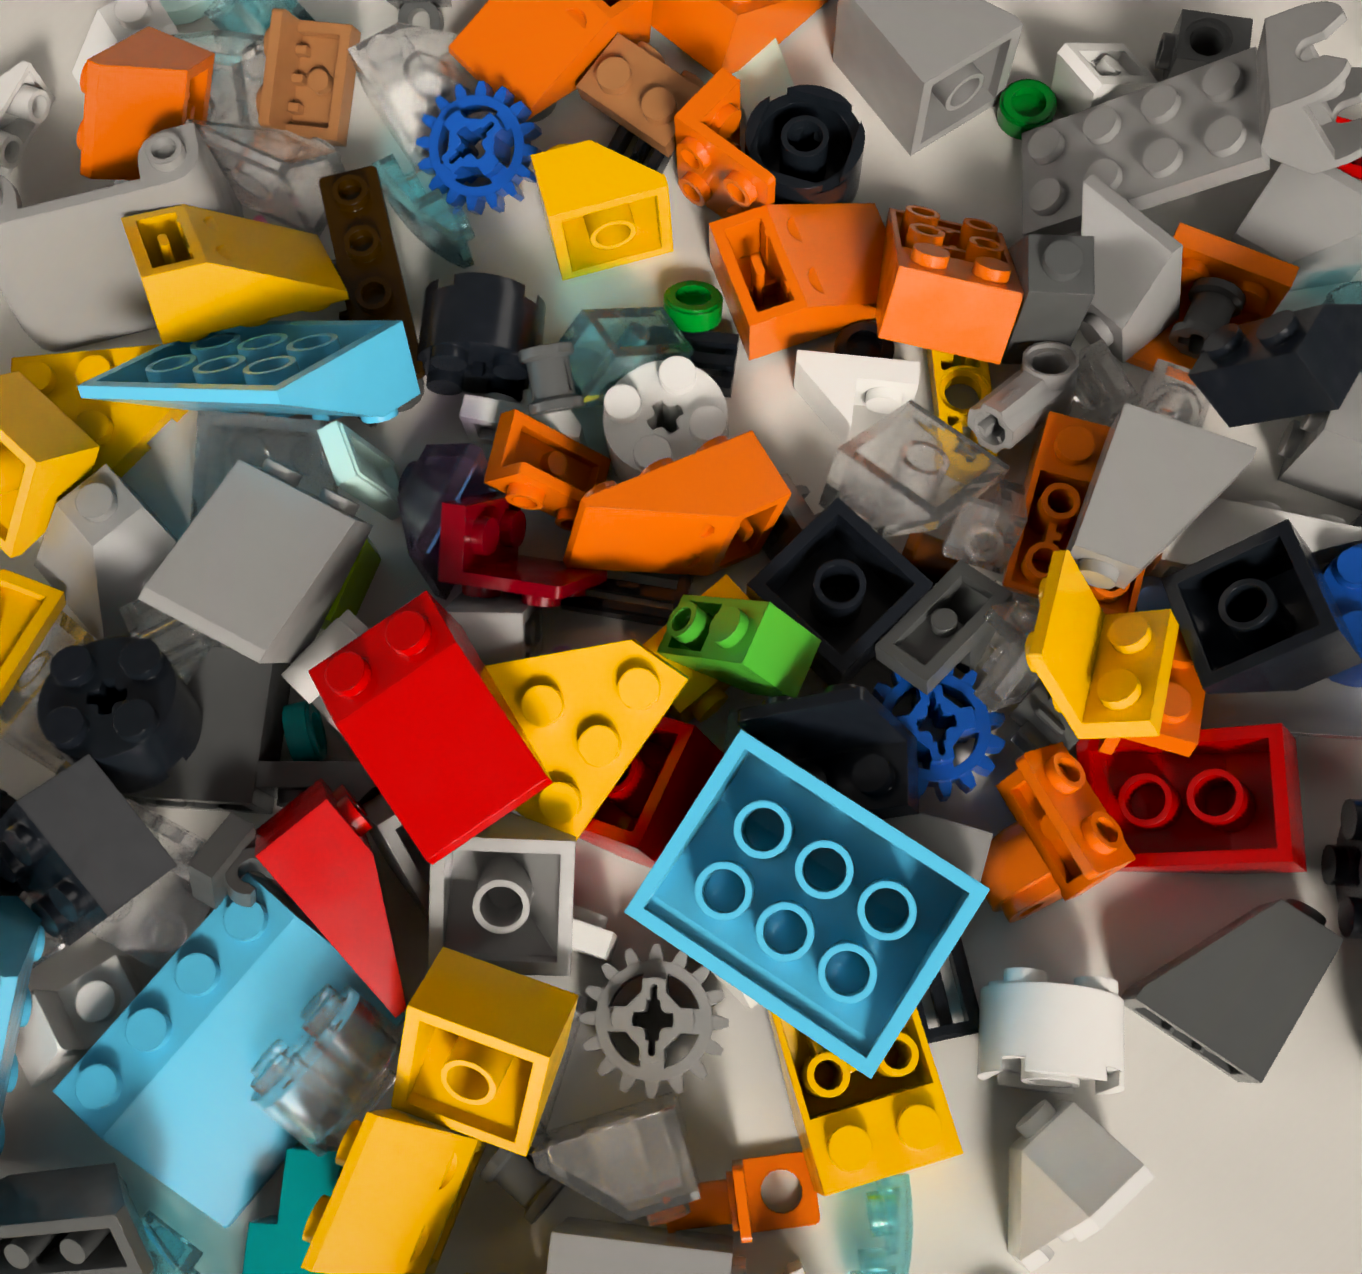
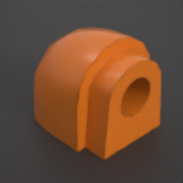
M1019 821L1006 827L992 839L980 883L990 889L985 898L993 912L1002 911L1008 922L1012 923L1024 919L1062 899L1058 884Z

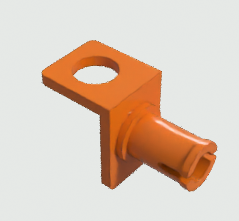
M803 1151L732 1160V1171H726V1179L678 1186L663 1185L668 1234L676 1233L679 1230L732 1224L733 1232L740 1231L741 1243L752 1242V1233L816 1225L820 1221L817 1192L814 1191ZM776 1170H787L793 1173L799 1179L802 1187L801 1199L798 1205L785 1213L775 1212L768 1208L761 1196V1185L765 1177Z

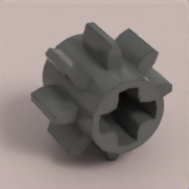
M1042 682L1009 714V717L1021 727L1010 740L1023 753L1063 742L1069 751L1080 740L1076 737L1063 714L1057 712L1054 708L1052 697Z

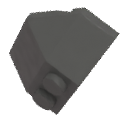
M115 1163L13 1174L0 1179V1274H153L154 1264L143 1222L130 1197L127 1184L121 1177Z

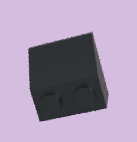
M1321 304L1296 311L1283 310L1268 318L1239 325L1235 323L1226 324L1215 330L1205 340L1203 351L1188 376L1229 428L1338 410L1362 369V304Z
M1289 519L1161 579L1200 683L1207 694L1297 691L1362 663V658L1314 554Z

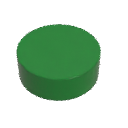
M1033 79L1017 80L1009 84L1000 96L996 112L998 125L1010 137L1022 140V133L1053 122L1057 110L1056 96L1050 87L1040 81Z
M696 280L682 281L672 285L664 293L663 317L665 322L674 329L690 333L705 332L718 326L722 320L723 296L717 288L709 283Z

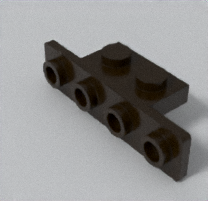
M367 166L320 178L319 187L335 254V259L331 261L349 296V299L345 300L347 310L339 312V319L402 320L417 379L423 378L425 376V368L422 361H417L419 343L376 167Z

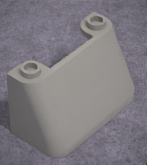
M194 122L161 130L152 134L143 142L138 152L140 179L22 207L18 190L8 179L0 175V291L24 332L42 349L51 352L65 351L157 328L121 218L182 204L244 218L240 201Z

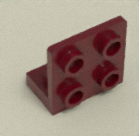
M501 491L442 502L438 581L462 585V594L479 598H495L501 596V591L522 594V603L529 606L557 607L561 605V599L585 596L586 589L607 581L608 570L567 568L564 561L518 555V548L522 544L526 533V517L521 508L506 501V494Z

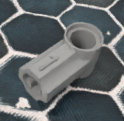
M1053 341L1038 342L1027 347L1023 352L1021 369L969 409L967 426L976 435L978 444L997 454L1003 448L1011 449L1040 424H1043L1049 411L1069 416L1079 367L1077 352L1066 344Z

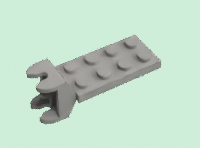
M1328 1L1312 2L1267 17L1264 20L1258 50L1256 46L1022 133V235L1024 237L1028 234L1066 235L1081 230L1083 181L1092 174L1139 211L1270 170V159L1313 175L1345 165L1362 157V118L1346 123L1336 122V118L1342 110L1362 103V67H1351L1346 58L1329 55L1319 56L1313 45L1328 39L1347 21L1342 7Z

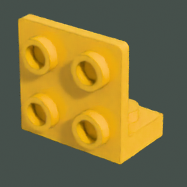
M1068 549L1054 551L1048 575L1041 580L1039 585L1040 607L1034 631L1029 632L1025 642V655L1030 670L1037 673L1052 697L1054 708L1057 712L1063 714L1078 739L1159 736L1179 624L1172 610L1162 609L1104 614L1087 581L1079 571V567Z

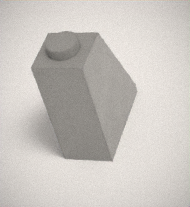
M1125 402L1109 429L1066 548L1073 556L1079 571L1084 576L1088 585L1101 589H1112L1115 586L1125 589L1237 479L1254 459L1257 447Z

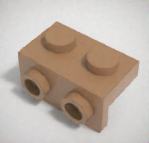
M273 8L270 27L267 28L263 41L266 56L263 85L258 89L256 96L259 125L283 140L346 147L361 32L350 24L299 20L286 9Z
M617 33L577 84L576 88L583 100L669 158L676 149L674 115L705 84L689 71L684 70L679 74L665 64L661 54L650 44L639 41L636 45L620 33Z

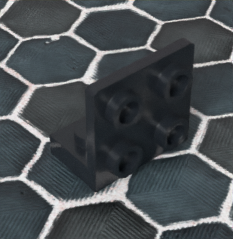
M848 683L834 684L825 688L823 693L798 698L774 696L763 700L761 705L738 710L737 725L752 737L880 819L919 814L917 738L865 687Z

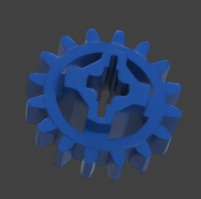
M478 81L475 95H472L465 86L459 83L455 85V101L450 103L439 95L435 100L441 113L437 118L424 114L421 119L426 126L431 128L430 136L416 138V145L429 152V157L424 158L418 163L419 169L429 175H436L428 186L439 195L447 193L446 203L460 210L466 203L468 211L476 215H482L485 203L487 202L493 210L499 213L504 212V197L509 194L520 202L525 198L519 187L523 179L536 183L535 174L529 169L530 155L542 151L531 145V141L542 135L541 128L534 122H526L532 111L522 101L514 103L515 95L507 88L501 86L494 95L493 88L485 81ZM482 111L489 112L482 119H475L469 117V115L473 113ZM483 140L481 144L486 152L478 159L479 152L475 145L478 141ZM514 146V154L510 163L511 147ZM477 178H489L492 182L479 187L463 185L466 181L472 184Z
M953 668L928 695L894 671L891 674L893 689L879 682L873 689L872 695L890 712L903 698L910 694L913 696L911 713L909 715L897 716V719L917 738V758L922 762L923 768L918 767L919 799L927 787H934L938 800L940 802L947 801L951 796L953 783L965 794H968L977 786L971 771L988 777L996 766L985 753L998 754L1005 746L1006 741L991 734V731L1001 727L1006 720L1004 713L988 712L987 706L995 697L996 692L994 689H988L977 693L972 686L976 681L978 673L973 669L966 673L962 679L953 676ZM943 693H946V694H948V695L954 697V698L957 699L964 707L960 708L959 706H957L956 704H954L952 701H950L949 699H947V698L943 695ZM927 713L928 718H932L935 728L946 729L938 745L937 742H933V736L929 731H919ZM975 738L969 757L954 767V745L966 743L969 739Z

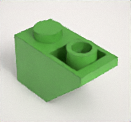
M683 594L678 606L668 619L667 630L657 653L669 660L750 694L797 698L821 640L771 602Z

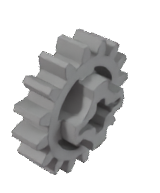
M660 944L652 945L649 960L641 961L635 951L629 948L625 950L626 968L619 971L606 962L601 966L605 977L609 980L606 987L602 989L597 986H587L585 993L597 1001L598 1004L596 1011L579 1014V1022L595 1026L596 1035L582 1044L584 1051H598L602 1049L606 1057L601 1061L596 1071L600 1076H604L613 1072L616 1068L620 1070L623 1074L620 1079L619 1090L627 1093L638 1079L645 1081L647 1098L655 1099L657 1097L660 1081L668 1080L673 1091L676 1094L684 1092L682 1074L690 1070L702 1080L708 1075L704 1064L700 1061L705 1052L711 1055H722L724 1049L711 1039L712 1030L729 1027V1019L713 1015L712 1006L725 998L723 990L705 992L702 985L707 981L711 971L703 966L692 974L686 970L688 955L681 950L676 954L671 963L664 961V954ZM643 976L642 991L627 1006H612L616 996L624 986L632 980ZM669 976L681 981L691 990L697 1000L699 1009L679 1007L669 996ZM657 987V999L660 1001L661 1010L666 1014L673 1015L674 1021L672 1028L666 1027L661 1029L659 1040L655 1041V1054L652 1055V1041H649V1032L647 1029L637 1026L636 1020L638 1014L649 1012L650 1002L654 1001V989ZM611 1032L627 1033L639 1047L640 1066L630 1062L621 1054L612 1039ZM682 1034L698 1035L691 1051L676 1064L666 1067L667 1049Z

